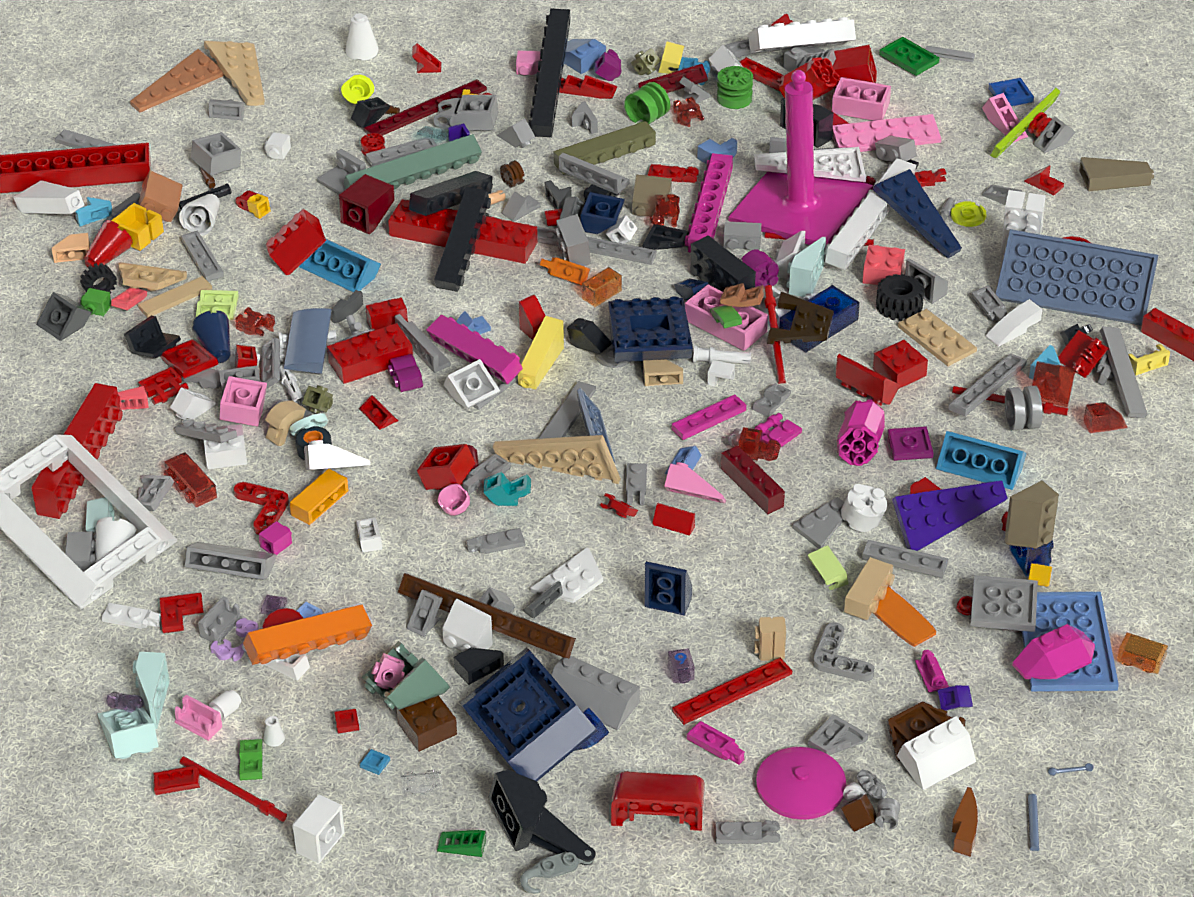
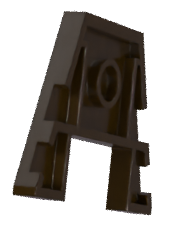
M781 292L778 308L795 310L796 312L790 330L770 327L767 344H774V341L791 343L792 340L801 339L802 342L827 341L834 311Z

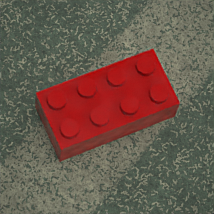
M396 323L327 346L328 362L342 383L346 384L388 370L387 366L390 365V359L413 354V346Z

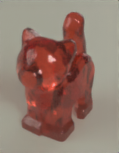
M693 97L686 98L688 104H682L680 100L673 101V110L677 114V123L690 127L691 119L698 118L700 121L705 119L699 104L695 102Z
M667 194L669 201L665 202L663 195H655V213L650 217V223L664 226V217L667 216L672 217L671 226L677 227L680 213V197L675 194Z
M247 307L244 310V313L248 316L247 318H244L242 314L235 318L236 329L243 331L247 335L264 336V331L260 329L262 326L271 332L274 331L275 316L272 314L262 315Z

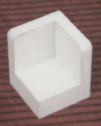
M713 360L708 371V385L715 386L719 377L734 380L735 364Z

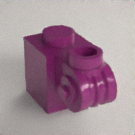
M609 49L607 53L604 52L595 62V73L608 81L618 78L622 72L621 59L612 49Z

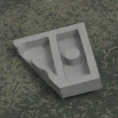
M142 475L141 481L143 486L139 487L137 500L148 511H155L175 481L171 476Z

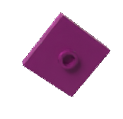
M927 426L888 429L887 435L894 461L933 458L934 452Z

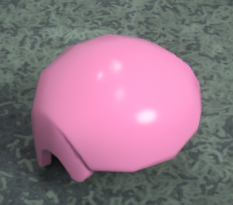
M452 484L443 488L439 493L438 503L445 513L454 516L460 515L469 507L470 496L460 484Z

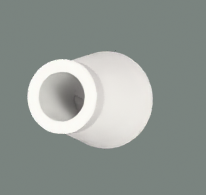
M270 716L265 720L263 741L271 747H276L284 742L285 734L278 718Z

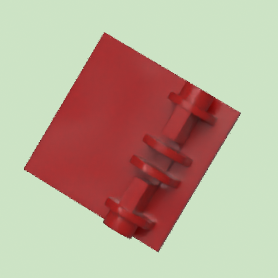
M1078 330L1060 353L1058 359L1061 364L1086 378L1109 348L1101 344L1102 342L1098 338L1093 339Z

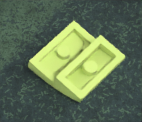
M201 290L200 301L197 303L196 317L206 311L217 313L216 310L224 312L229 320H233L239 297L238 291Z

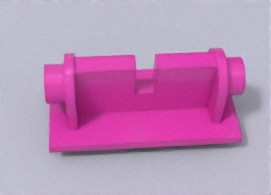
M924 650L921 659L915 660V663L928 692H935L949 687L933 652Z

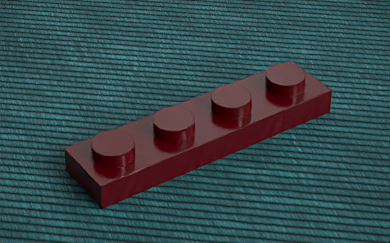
M699 64L639 82L638 88L649 82H655L664 88L666 93L685 87L680 83L683 76L694 84L708 81V77L703 64Z

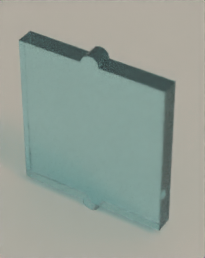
M425 126L417 131V135L446 140L448 138V130Z

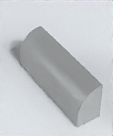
M196 542L187 547L185 567L264 580L269 577L272 571L276 554Z

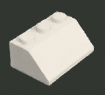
M957 716L904 743L897 755L922 790L976 762L970 735Z

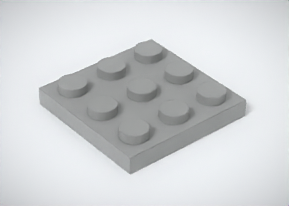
M974 575L971 626L1035 632L1038 581Z

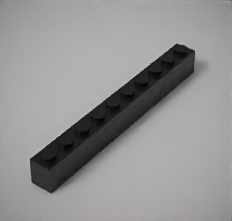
M550 8V14L546 15V25H548L544 27V36L546 38H542V48L544 49L540 50V59L542 61L538 62V71L540 72L536 74V83L538 84L534 86V94L536 96L532 98V106L534 108L530 110V118L532 120L528 122L535 137L552 138L571 23L570 9Z

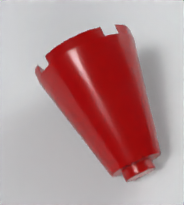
M106 220L101 225L84 257L85 265L87 267L91 265L92 268L96 263L98 266L100 263L105 265L130 249L133 240L125 229L121 231L118 228L119 224Z

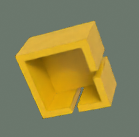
M135 203L111 220L119 224L118 228L121 231L125 229L133 240L131 247L139 251L164 232L162 216L151 210L146 211V208Z

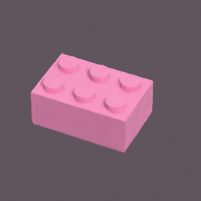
M841 77L833 95L832 111L838 115L873 121L883 120L890 104L891 86Z

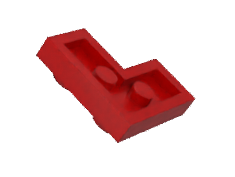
M201 592L160 598L163 633L184 631V615L204 613Z

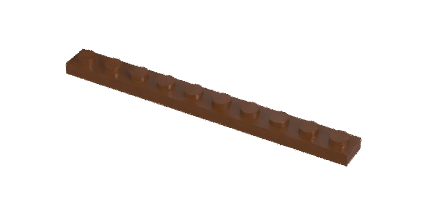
M409 573L403 574L398 593L418 600L421 590H426L442 597L439 609L449 613L454 601L458 599L490 615L492 630L563 658H570L576 638Z

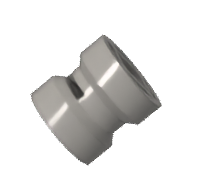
M893 798L881 799L878 802V813L876 814L875 822L878 827L882 828L883 823H890L889 829H894L898 826L900 803Z

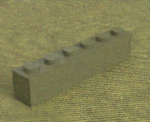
M644 121L553 151L554 165L559 169V155L562 153L574 156L593 165L604 163L607 160L619 158L629 153H635L638 150L656 145V131Z

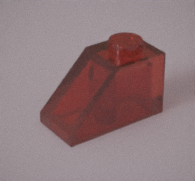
M1106 402L1086 405L1084 423L1089 433L1128 428L1121 413Z

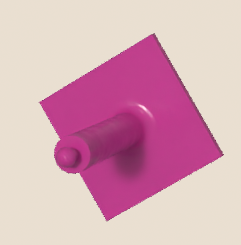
M796 70L791 76L793 82L788 83L785 87L787 173L767 171L731 213L729 221L761 223V232L775 233L786 239L800 231H805V244L811 245L821 237H826L827 246V244L832 243L834 235H838L841 226H845L848 217H852L855 208H859L862 199H866L869 190H873V185L859 181L814 176L813 87L809 82L805 81V73L802 70Z

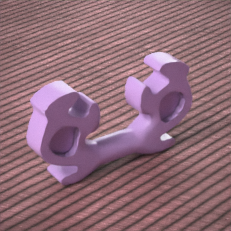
M242 618L236 622V634L240 637H245L248 632L259 630L258 624L255 621ZM226 639L223 640L224 644L218 645V641H214L211 645V653H214L220 660H227L233 657V661H237L245 652L242 648L243 643L238 647L232 648L231 642Z

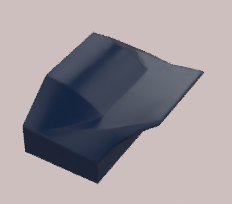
M689 278L674 284L676 292L684 300L688 301L707 286L708 282Z

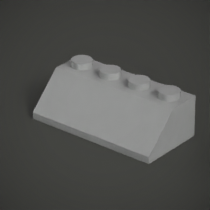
M570 656L569 659L562 657L551 674L586 717L615 730L621 727L640 703V686L573 656Z

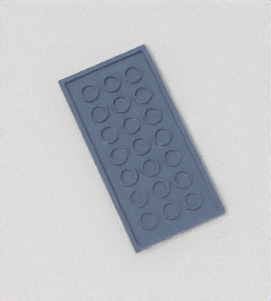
M1010 229L996 295L1001 301L1022 304L1030 299L1040 308L1142 326L1143 316L1147 314L1159 255Z

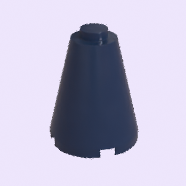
M216 310L217 313L203 312L194 319L192 331L204 349L216 357L218 363H224L231 356L228 316Z

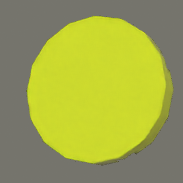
M971 201L955 204L950 213L951 219L955 223L965 227L979 226L984 223L987 215L983 206L980 205L979 207L975 202Z

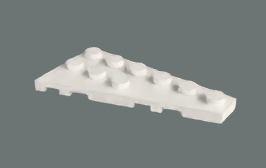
M860 148L814 150V176L866 182ZM786 152L754 154L755 170L787 173Z

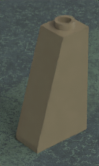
M1081 157L1079 172L1088 191L1150 186L1151 180L1154 179V171L1150 168L1148 162Z

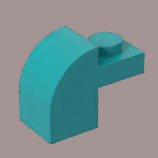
M502 472L484 479V494L492 503L498 506H518V498L525 497L531 493V478L527 474L512 481H509Z

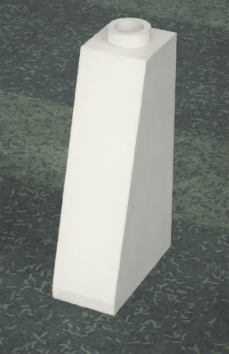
M39 181L14 196L17 208L21 213L71 214L84 206L78 189L45 181Z

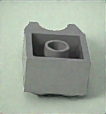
M462 95V98L443 100L438 104L439 113L434 116V123L437 127L447 130L448 127L463 123L469 131L493 130L499 113L497 95ZM448 105L451 109L444 111L442 106ZM445 117L447 122L444 124L439 123L438 118Z

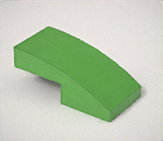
M723 305L710 308V313L716 323L720 322L724 329L742 324L741 316L732 306Z
M240 740V781L262 779L263 740Z

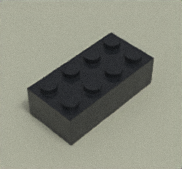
M709 235L691 243L690 271L693 276H698L702 281L708 282V285L722 292L727 287L741 283L744 284L745 290L755 287L756 272Z

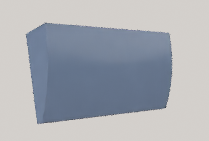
M311 308L293 312L284 369L322 374L332 309Z
M579 388L577 390V398L588 436L603 435L615 463L601 411L585 392Z

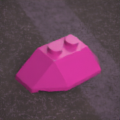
M1066 624L1031 640L1012 662V666L1024 679H1058L1091 664L1095 644L1083 631Z

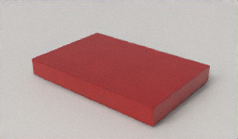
M193 339L167 349L160 356L167 365L172 367L184 379L219 365L217 358Z

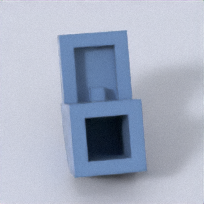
M731 138L719 145L709 139L698 146L697 159L707 164V160H711L712 153L733 155L734 157L737 154V140Z

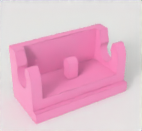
M188 695L182 698V709L178 706L175 707L176 720L174 722L208 741L222 728L220 712Z

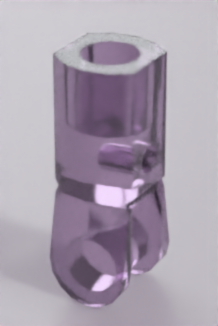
M112 692L107 695V704L110 708L134 712L136 708L144 706V701L139 695H128L119 692Z

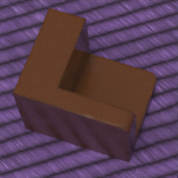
M866 794L841 807L854 832L876 821V812Z

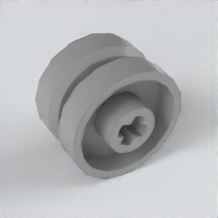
M1026 386L1023 391L1019 387L1007 388L1005 412L1011 431L1022 430L1024 425L1028 429L1041 427L1042 401L1037 386Z

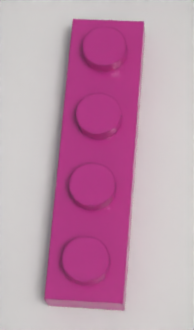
M734 394L672 423V431L682 440H685L745 412L747 405Z

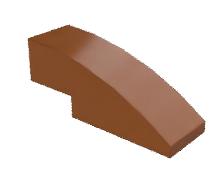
M967 787L953 818L952 832L956 833L953 851L971 857L975 845L978 809L973 790Z

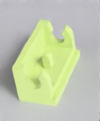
M828 545L808 554V559L815 566L825 584L830 585L836 582L828 587L829 590L849 584L845 569Z

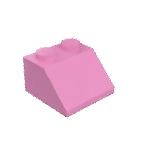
M229 376L220 403V420L258 427L263 412L267 383Z

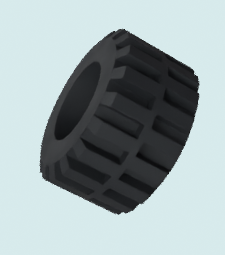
M893 274V276H886V278H883L878 283L876 296L877 310H879L880 314L884 313V317L888 318L890 316L891 320L898 318L899 321H903V318L907 319L921 312L924 298L923 284L910 275Z

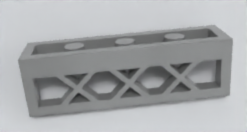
M565 153L559 155V171L605 190L619 194L630 184V179L574 156Z
M400 314L395 316V324L399 325L413 346V351L434 373L451 366V362L412 321L407 322Z

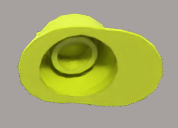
M360 74L352 76L341 87L343 97L353 104L370 98L374 92V84L370 78Z

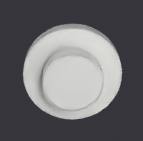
M857 782L847 785L843 792V796L847 801H852L866 794Z

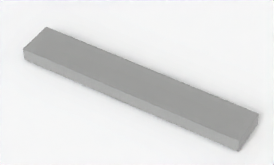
M1102 326L1100 333L1104 345L1109 348L1106 352L1127 417L1146 418L1148 413L1120 328Z
M1010 353L949 404V410L966 417L1026 366L1027 360Z
M578 381L539 439L565 437L581 413L577 390L581 388L591 399L596 391V386Z

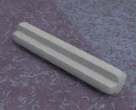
M926 46L925 48L941 58L973 62L975 54L971 52Z

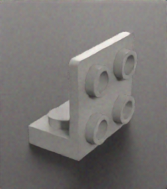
M343 149L336 151L337 166L317 178L319 183L337 194H341L346 190L343 184L346 175L366 169L365 162Z

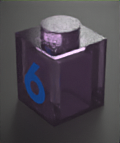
M689 648L668 651V667L673 683H687L694 680L695 666Z

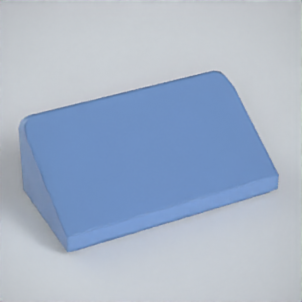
M696 446L680 448L671 464L676 465L677 462L684 463L693 470L702 455Z

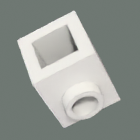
M273 132L264 145L267 157L283 160L291 148L290 135Z
M625 215L609 228L606 235L612 242L625 244L631 240L637 227Z

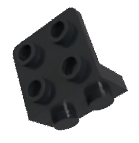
M153 315L124 333L132 354L152 358L160 357L164 351L175 347L176 343L181 340L179 335L163 333L157 317Z

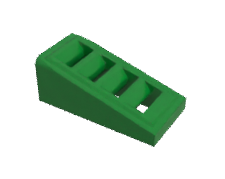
M486 831L442 832L437 852L482 857L487 840ZM447 838L451 839L450 845H445Z

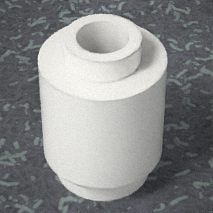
M234 690L225 691L210 702L209 707L220 712L221 720H224L239 708L241 698Z

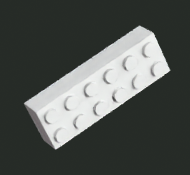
M848 17L838 18V20L833 21L832 19H823L819 22L810 20L801 24L800 22H792L785 26L784 23L774 24V26L769 27L768 25H760L748 33L750 53L792 49L796 46L816 47L845 44L856 40L854 19L848 20Z

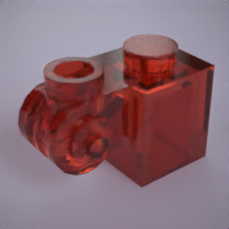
M743 427L739 438V447L752 460L765 459L766 461H773L778 458L781 448L778 441L769 440L768 443H764L762 441L763 430Z

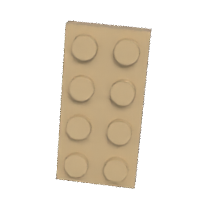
M927 308L898 323L899 329L946 366H950L977 352L975 345Z

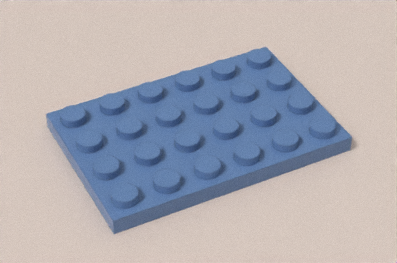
M1037 592L1035 632L1021 631L1024 649L1031 640L1066 624L1083 631L1095 644L1092 663L1058 679H1029L1031 692L1118 691L1119 683L1101 592Z

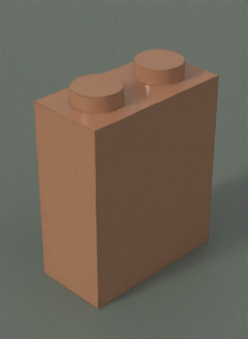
M150 170L143 181L138 205L146 208V211L151 210L160 214L162 220L171 222L178 212L183 185Z

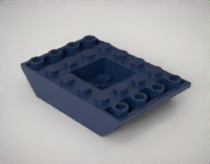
M672 296L667 299L653 297L646 300L634 298L632 300L615 299L608 301L614 362L687 359L692 357L693 344L683 298Z
M527 647L460 702L513 770L535 781H539L598 731ZM520 704H525L523 710L518 712L516 711V708Z

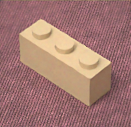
M870 557L845 597L844 612L868 620L870 615L877 611L879 600L884 599L887 587L892 586L895 575L892 574L893 565Z

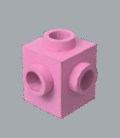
M383 653L380 662H375L372 669L374 681L377 682L376 685L383 689H389V687L394 689L397 683L399 684L403 680L405 674L402 671L405 666L404 661Z

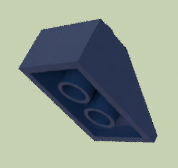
M646 561L645 607L685 616L692 600V583L687 570Z

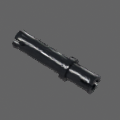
M228 183L217 188H209L204 193L180 201L179 208L182 210L187 203L207 194H213L218 198L230 195L232 193Z

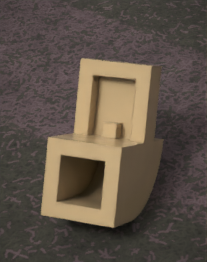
M293 400L283 401L275 405L265 421L270 423L266 438L277 446L285 444L289 427L303 419L306 409Z

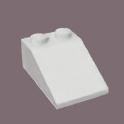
M242 424L227 425L228 428L236 430L237 438L223 443L204 440L207 469L247 464Z
M323 440L311 441L309 445L304 447L306 470L370 465V460L333 445L323 444Z

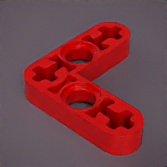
M239 482L234 486V495L237 499L264 506L253 524L257 535L276 521L278 522L289 504L288 494L281 490L248 482ZM260 494L266 495L264 498L257 497ZM269 512H275V513H276V514L273 515V516H268V515H266V514L269 513Z

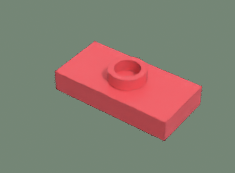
M130 287L113 298L111 306L129 310L145 299L147 291Z

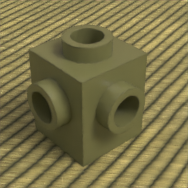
M651 47L645 52L641 50L634 55L635 59L631 62V65L638 75L642 76L645 73L649 75L656 70L654 67L661 60Z
M317 385L316 388L308 386L302 404L309 407L308 411L320 414V411L326 413L332 407L333 394L327 392L328 388Z

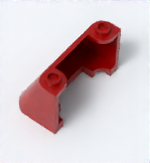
M629 771L618 773L615 778L611 801V826H623V822L626 819L634 821V814L679 816V824H684L685 821L690 825L691 830L702 831L705 782L697 775Z

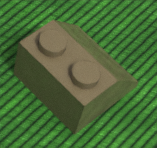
M636 174L632 214L668 219L672 206V178Z

